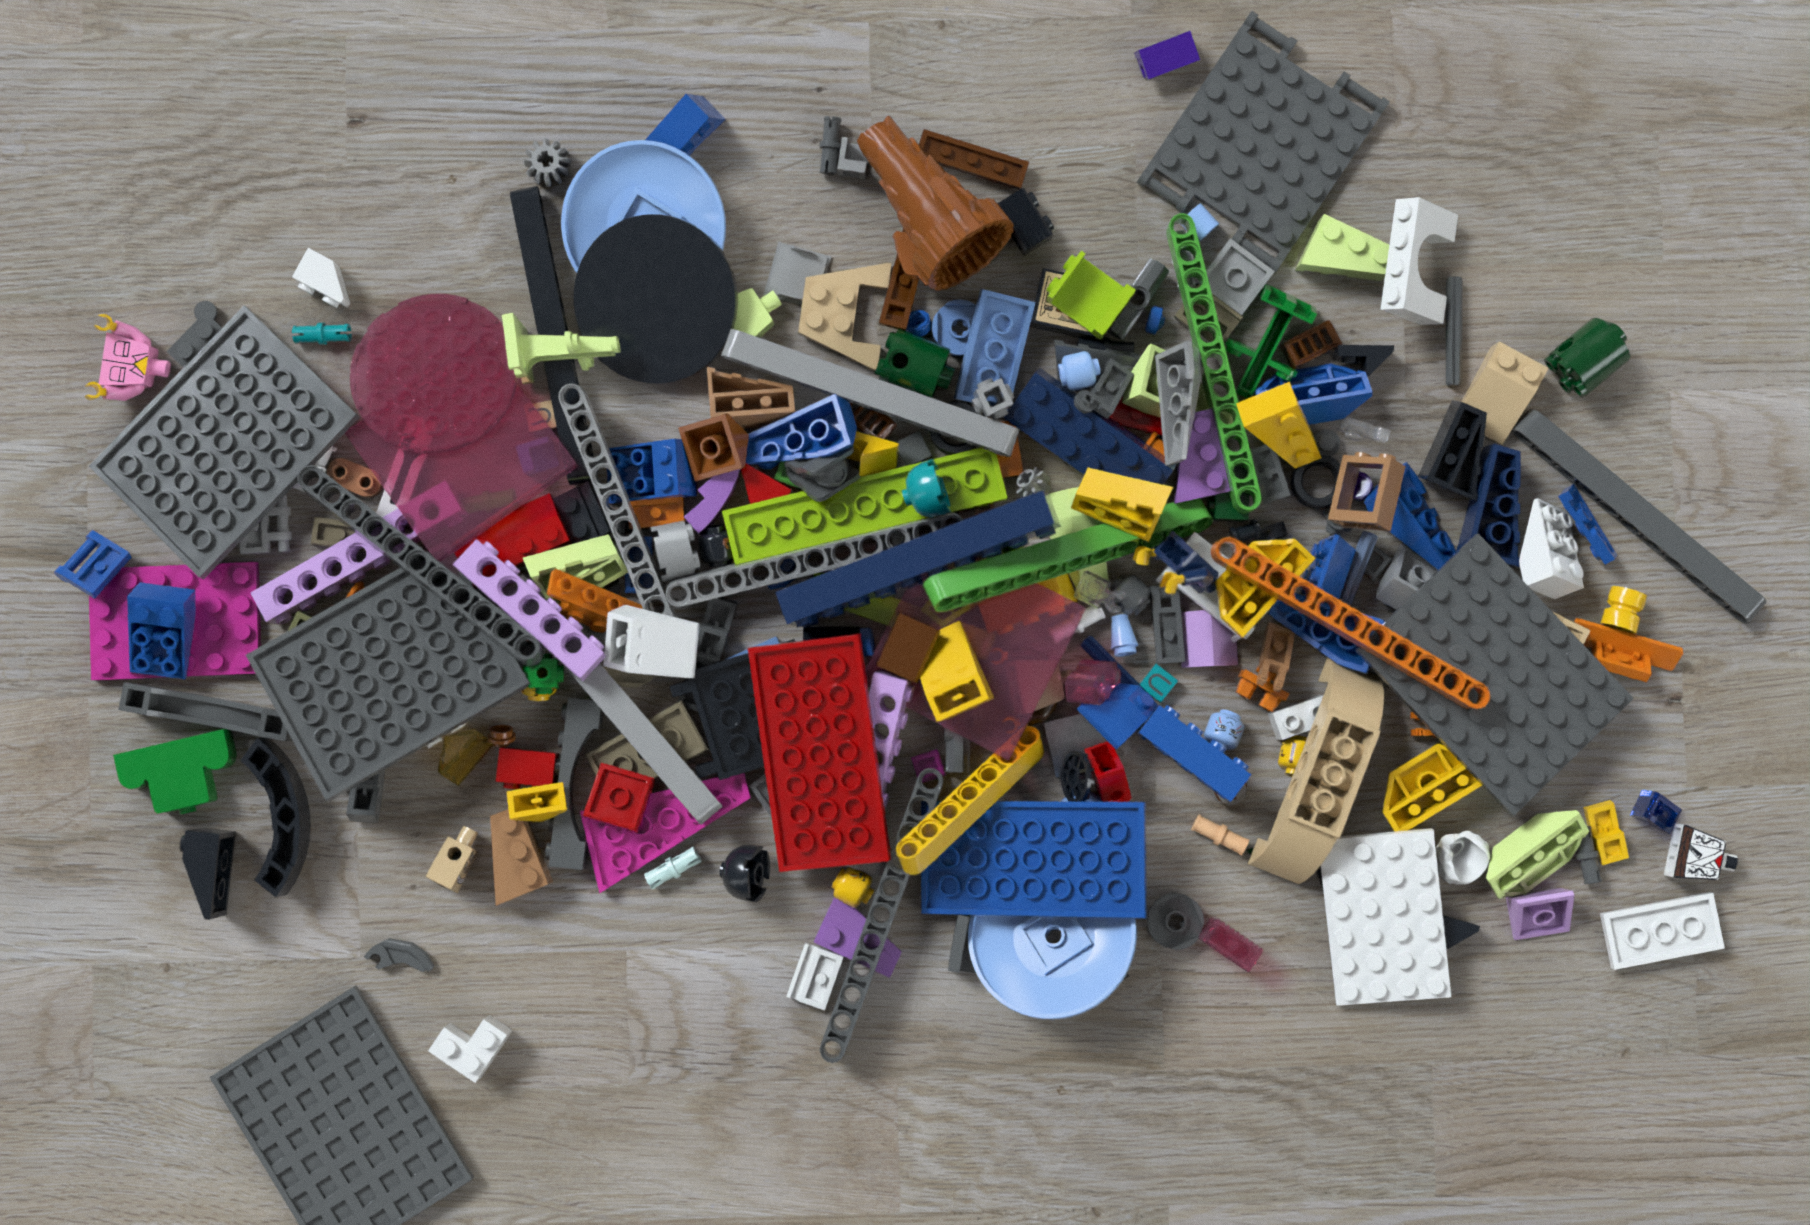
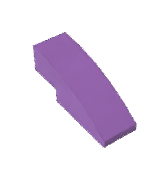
M741 469L713 476L698 489L705 499L685 515L684 518L700 535L706 532V527L711 526L727 506L741 477Z

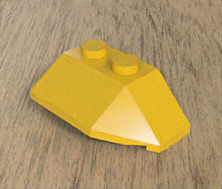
M1296 539L1253 541L1248 546L1298 576L1316 559ZM1247 558L1245 568L1249 573H1254L1257 569V564L1253 559ZM1227 569L1215 581L1220 617L1241 638L1247 634L1278 600ZM1277 573L1270 575L1271 585L1275 588L1281 585V577Z
M1435 744L1389 772L1382 813L1394 832L1407 831L1482 785L1444 745Z

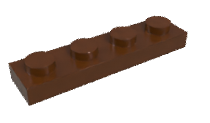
M923 129L919 146L926 155L930 154L940 166L1020 190L1029 161Z

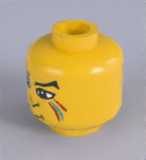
M850 867L846 870L842 868L831 886L834 889V897L851 908H857L861 902L867 904L875 891L870 888L872 884L871 876L861 870Z

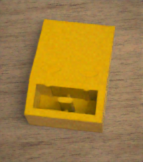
M957 621L939 630L941 632L920 676L925 695L937 722L950 719L994 699L961 621Z

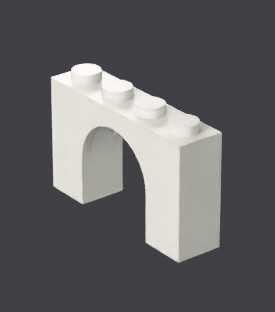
M1420 197L1396 199L1380 310L1419 325L1443 324L1447 296L1434 292L1423 284L1418 271V253L1423 241L1431 244L1455 242L1457 214Z

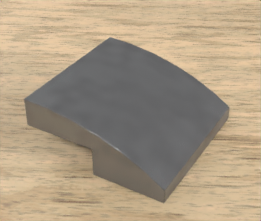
M1082 714L1043 723L1056 777L1061 776L1062 764L1069 752L1082 751L1085 753L1084 749L1106 742L1105 738Z

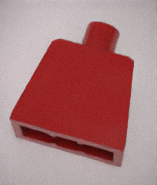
M1106 741L1084 749L1085 753L1088 754L1090 768H1094L1091 774L1093 780H1095V787L1102 802L1130 801L1132 797L1125 769L1115 748ZM1106 767L1111 768V770L1103 772L1102 769Z

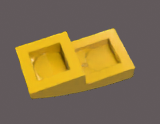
M1608 800L1583 807L1587 825L1591 826L1595 851L1598 850L1599 852L1598 859L1600 864L1606 865L1629 858L1624 832L1619 829L1614 802Z

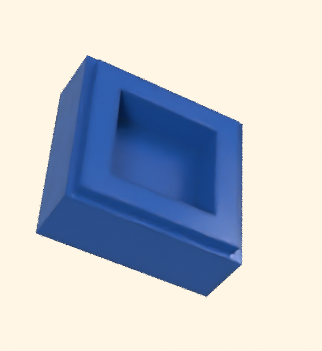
M860 628L863 656L871 657L876 655L873 629Z

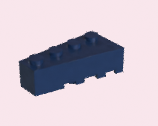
M1497 444L1484 446L1480 456L1479 466H1481L1477 481V501L1469 499L1456 552L1475 534L1479 533L1511 568L1520 567V557H1518V543H1520V531H1518V514H1520L1518 488H1520L1521 451Z

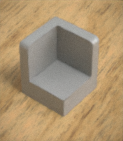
M842 137L837 168L838 176L865 180L868 160L863 155L858 144L848 143V138Z

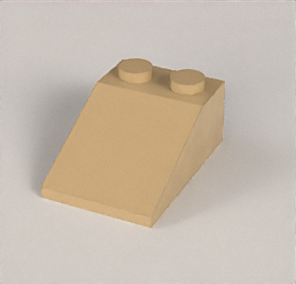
M1500 341L1490 347L1461 402L1487 412L1484 437L1502 445L1533 398L1549 368Z

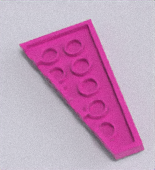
M745 773L722 780L716 777L701 781L723 806L702 825L698 823L670 789L650 795L638 833L585 818L583 816L584 810L580 811L599 893L750 799L751 795Z

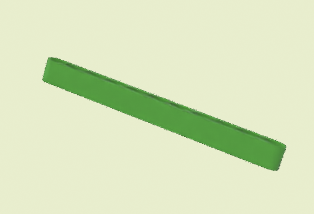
M1179 213L1171 219L1166 230V236L1192 342L1199 349L1202 364L1201 379L1208 408L1213 410L1230 487L1231 502L1237 512L1248 514L1260 505L1261 492L1245 427L1236 405L1238 403L1236 390L1195 223L1189 215ZM1175 224H1182L1186 227L1187 233L1178 234L1173 226ZM1184 250L1190 251L1194 260L1184 261L1180 256V252ZM1194 277L1198 279L1200 287L1191 288L1187 284V278ZM1193 305H1203L1207 310V314L1203 316L1197 315L1193 310ZM1200 332H1210L1213 336V342H1204L1200 337ZM1208 358L1217 359L1220 363V368L1217 370L1210 369L1206 360ZM1222 385L1225 387L1226 396H1217L1213 391V386ZM1229 412L1233 417V423H1223L1220 419V413ZM1227 440H1237L1240 445L1239 451H1230L1227 447ZM1235 466H1242L1246 470L1245 479H1239L1234 475L1233 468ZM1241 493H1248L1252 496V506H1244L1241 503Z
M1201 498L1175 504L1172 502L1165 504L1149 542L1103 523L933 575L924 582L923 586L934 609L937 612H945L1132 554L1138 546L1148 548L1158 546L1172 531L1180 538L1190 536L1194 532L1200 533L1212 525L1213 518Z

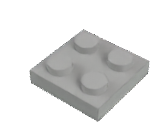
M1231 238L1206 270L1211 293L1241 316L1275 272Z

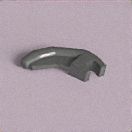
M388 938L373 946L364 955V958L367 960L371 959L374 954L380 956L381 961L376 966L378 970L398 963H406L421 972L425 970L429 972L434 968V964L426 951L413 942Z

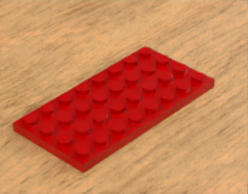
M854 634L748 648L779 872L890 861L891 852L861 635Z

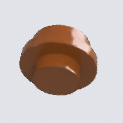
M499 724L490 728L487 739L495 747L503 748L508 747L510 743L516 740V734L513 732L512 726Z

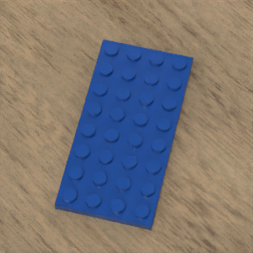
M921 801V815H924L928 812L929 805L926 801ZM936 801V804H935L934 809H935L942 801ZM996 801L921 872V914L1146 918V802Z

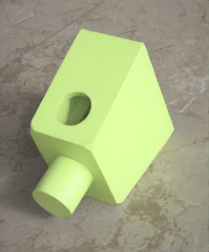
M753 288L738 293V309L733 329L759 338L774 326L769 312L782 305L775 292L771 291L760 299Z

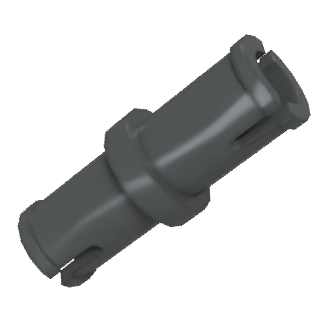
M830 116L824 117L823 141H820L819 146L822 149L821 167L819 170L821 174L829 175L831 173V175H837L838 151L841 149V143H839L840 124L842 121L839 117L832 116V119H830Z
M1587 826L1589 832L1586 837L1582 838L1577 849L1578 854L1575 855L1576 859L1580 860L1584 884L1602 882L1597 861L1599 852L1598 850L1595 851L1591 826Z

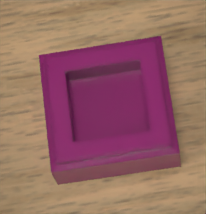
M938 749L911 757L917 778L921 771L926 768H935L940 771L942 777L946 776ZM926 773L922 778V782L925 783L938 777L934 773Z

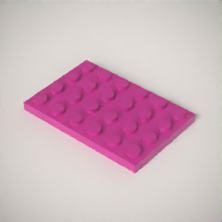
M258 562L219 563L204 580L199 578L187 565L123 567L95 599L89 596L91 680L169 678L132 673L129 670L127 596L140 582L195 590L196 617L187 677L256 674L246 655L261 647L260 610L251 595L252 591L259 588Z

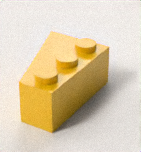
M1290 382L1236 403L1243 426L1295 469L1322 458L1314 435Z

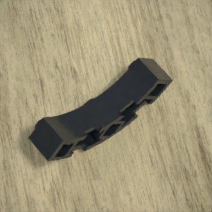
M257 738L240 761L251 770L268 794L272 830L274 832L272 846L254 881L277 898L289 893L303 868L310 842V809L304 785L290 759L270 738Z

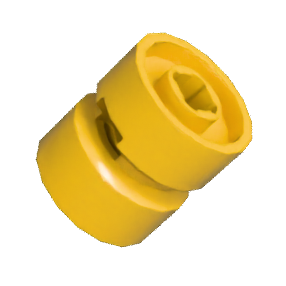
M1611 586L1607 601L1611 607L1604 609L1600 624L1636 634L1641 620L1637 612L1643 610L1647 595L1633 589Z

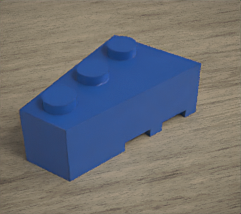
M685 94L645 140L668 144L690 156L726 119L704 96Z

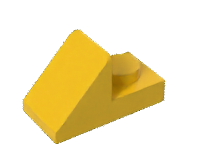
M856 431L853 444L854 453L846 458L860 462L859 476L896 468L899 443Z

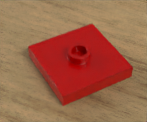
M601 762L583 816L638 833L655 779Z

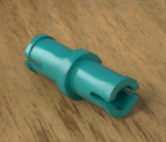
M319 322L313 326L294 325L292 333H303L304 335L292 336L295 344L318 342L319 345H326L327 342H350L352 334H340V332L352 331L350 324L326 325L324 322Z

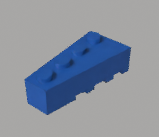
M1159 705L1137 735L1144 741L1147 738L1152 742L1155 749L1167 757H1172L1178 766L1191 775L1197 776L1200 782L1227 802H1231L1251 776L1247 772L1249 766L1237 757L1232 760L1224 754L1226 749L1212 739L1209 743L1202 738L1203 731L1191 722L1188 725L1178 719L1180 714L1168 705L1163 708Z

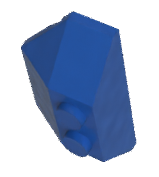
M1334 364L1296 369L1298 374L1296 378L1292 377L1291 381L1284 380L1275 373L1262 387L1255 390V395L1290 382L1309 425L1344 419L1373 396V391L1365 371L1358 370L1356 372L1350 368Z

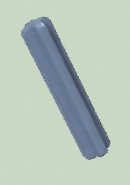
M1368 531L1361 533L1339 598L1340 601L1349 606L1353 603L1378 539L1376 534Z

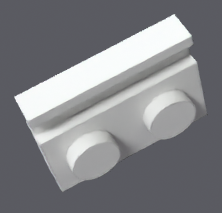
M805 942L786 997L825 1011L844 956Z

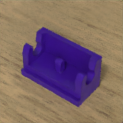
M1191 31L1134 52L1142 76L1147 78V80L1200 60Z

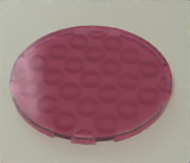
M427 294L404 300L387 313H382L367 328L368 331L360 344H357L350 366V388L355 406L363 420L376 435L387 443L405 451L421 454L447 453L478 441L490 432L503 418L516 391L518 378L514 374V369L510 370L508 367L503 325L488 309L464 297L450 294Z

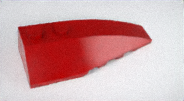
M548 493L500 515L454 553L459 558L476 539L482 544L487 541L499 552L496 556L503 563L508 560L519 569L526 566L523 557L571 545L572 542L551 493ZM487 565L483 569V576H494L497 566Z

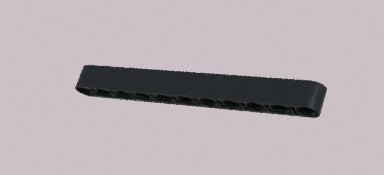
M538 186L510 191L538 335L564 336L565 331H568L539 188ZM575 360L543 361L569 485L591 481L558 397L559 391L566 384L579 385ZM569 390L566 394L567 402L571 405L578 403L580 399L578 390ZM582 415L577 419L576 424L581 431L588 430L586 415ZM589 443L587 452L594 458L592 444Z

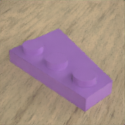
M1212 409L1195 412L1187 458L1179 462V468L1177 469V487L1174 504L1230 491Z
M834 897L814 943L852 960L867 918L857 908H851ZM870 933L865 936L864 942L869 948H875L879 946L880 938L876 934ZM888 938L884 944L875 971L890 978L902 951ZM860 960L857 962L865 967L870 968L868 962L864 960Z

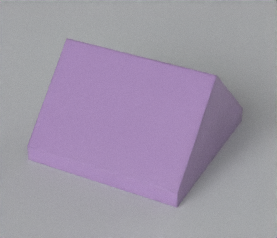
M1205 610L1181 612L1185 662H1181L1182 668L1238 665L1237 641L1235 643L1231 641V637L1234 635L1231 630Z
M1557 888L1506 897L1514 940L1570 931L1574 901L1572 890Z

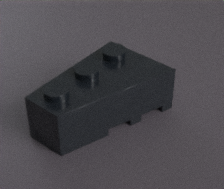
M1452 400L1418 478L1467 499L1477 501V481L1481 470L1479 464L1481 448H1483L1487 412L1464 402Z

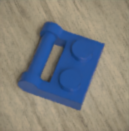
M91 530L82 546L63 566L60 565L54 571V574L62 581L70 583L95 599L132 557L127 550ZM95 547H98L95 553L85 562V564L76 572V574L73 573L74 570L93 551V549Z

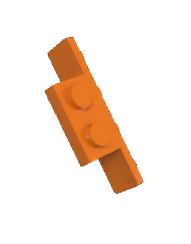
M558 569L551 571L547 595L561 601L558 603L562 608L559 613L565 616L567 620L570 617L574 618L578 623L589 626L595 632H606L608 612L623 605L643 609L641 604Z
M1580 618L1574 620L1575 623L1591 630L1583 645L1592 648L1594 657L1609 672L1623 675L1630 679L1647 682L1652 675L1651 666L1673 671L1683 655V648Z

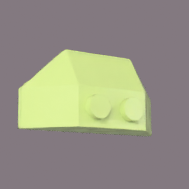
M1577 810L1536 814L1495 845L1492 850L1486 877L1495 895L1502 899L1506 896L1526 894L1569 862L1579 848L1582 838L1586 837L1589 832L1581 814Z

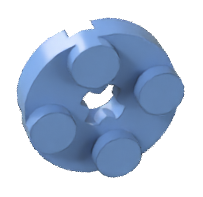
M950 301L940 308L933 318V338L937 344L950 348V355L960 357L964 356L976 308V305L970 301ZM957 321H962L963 326L968 327V330L963 331L962 335H957L956 331H952V326H956Z

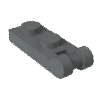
M1150 586L1156 664L1185 662L1179 589L1177 588L1176 593L1169 594L1165 592V588L1159 589V586ZM1170 599L1171 607L1161 608L1160 600Z

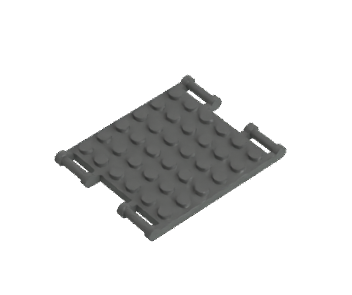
M1251 11L1136 183L1142 187H1149L1176 205L1175 209L1181 213L1184 212L1192 198L1195 197L1237 225L1239 228L1232 237V240L1274 270L1273 274H1275L1390 101L1384 97L1381 99L1350 79L1351 75L1345 71L1334 87L1330 88L1286 59L1298 40L1292 36L1290 38L1286 37L1259 19L1257 13ZM1252 27L1283 48L1281 52L1277 53L1248 34L1250 28ZM1342 88H1345L1375 108L1372 114L1341 95L1340 91ZM1154 171L1186 191L1185 195L1182 197L1151 175ZM1246 232L1278 252L1277 256L1273 257L1243 236Z

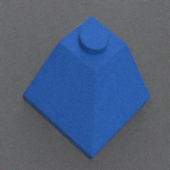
M1102 681L1081 703L1077 710L1115 749H1118L1151 716L1159 705L1139 685Z

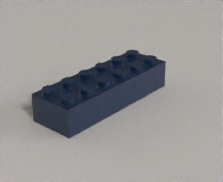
M1041 368L1033 374L1009 409V414L1004 416L1007 421L1084 475L1088 468L1163 485L1176 464L1165 466V456L1146 444V442L1111 417L1106 419L1095 410L1090 413L1080 412L1074 405V398L1077 393L1069 390L1067 386H1062L1060 381Z

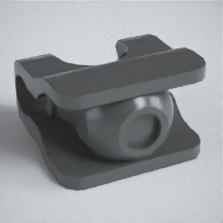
M853 446L829 457L790 460L784 463L789 480L801 488L810 498L818 502L825 501L860 478L859 470L854 468L846 459V457L854 453Z

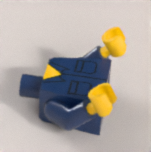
M1174 531L1159 546H1154V549L1145 546H1138L1135 549L1133 560L1137 564L1148 565L1151 556L1155 560H1163L1175 572H1165L1162 577L1160 587H1166V593H1176L1178 584L1182 586L1190 585L1199 594L1204 591L1212 593L1216 590L1215 581L1219 572Z

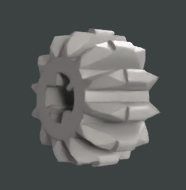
M544 138L543 146L534 141L535 151L526 150L525 153L530 158L524 160L523 164L529 168L526 172L528 177H535L534 181L536 184L539 185L544 180L546 186L551 187L552 179L561 184L562 180L559 175H569V171L565 167L571 165L572 162L570 158L566 157L569 153L568 150L560 148L561 144L559 141H554L550 146L548 138ZM546 158H550L553 162H549V167H544L542 162L546 163Z

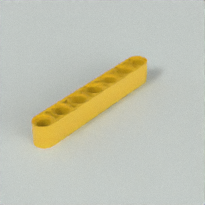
M1026 726L1019 729L898 843L896 851L905 873L916 875L924 871L1044 756V748L1040 733L1036 728Z

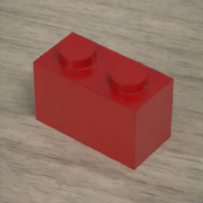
M499 748L496 782H504L503 788L520 789V784L531 785V787L554 784L557 782L555 764L556 760L559 759L560 753Z

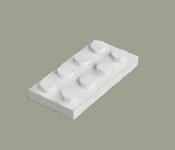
M1712 892L1600 913L1610 966L1614 970L1725 948Z

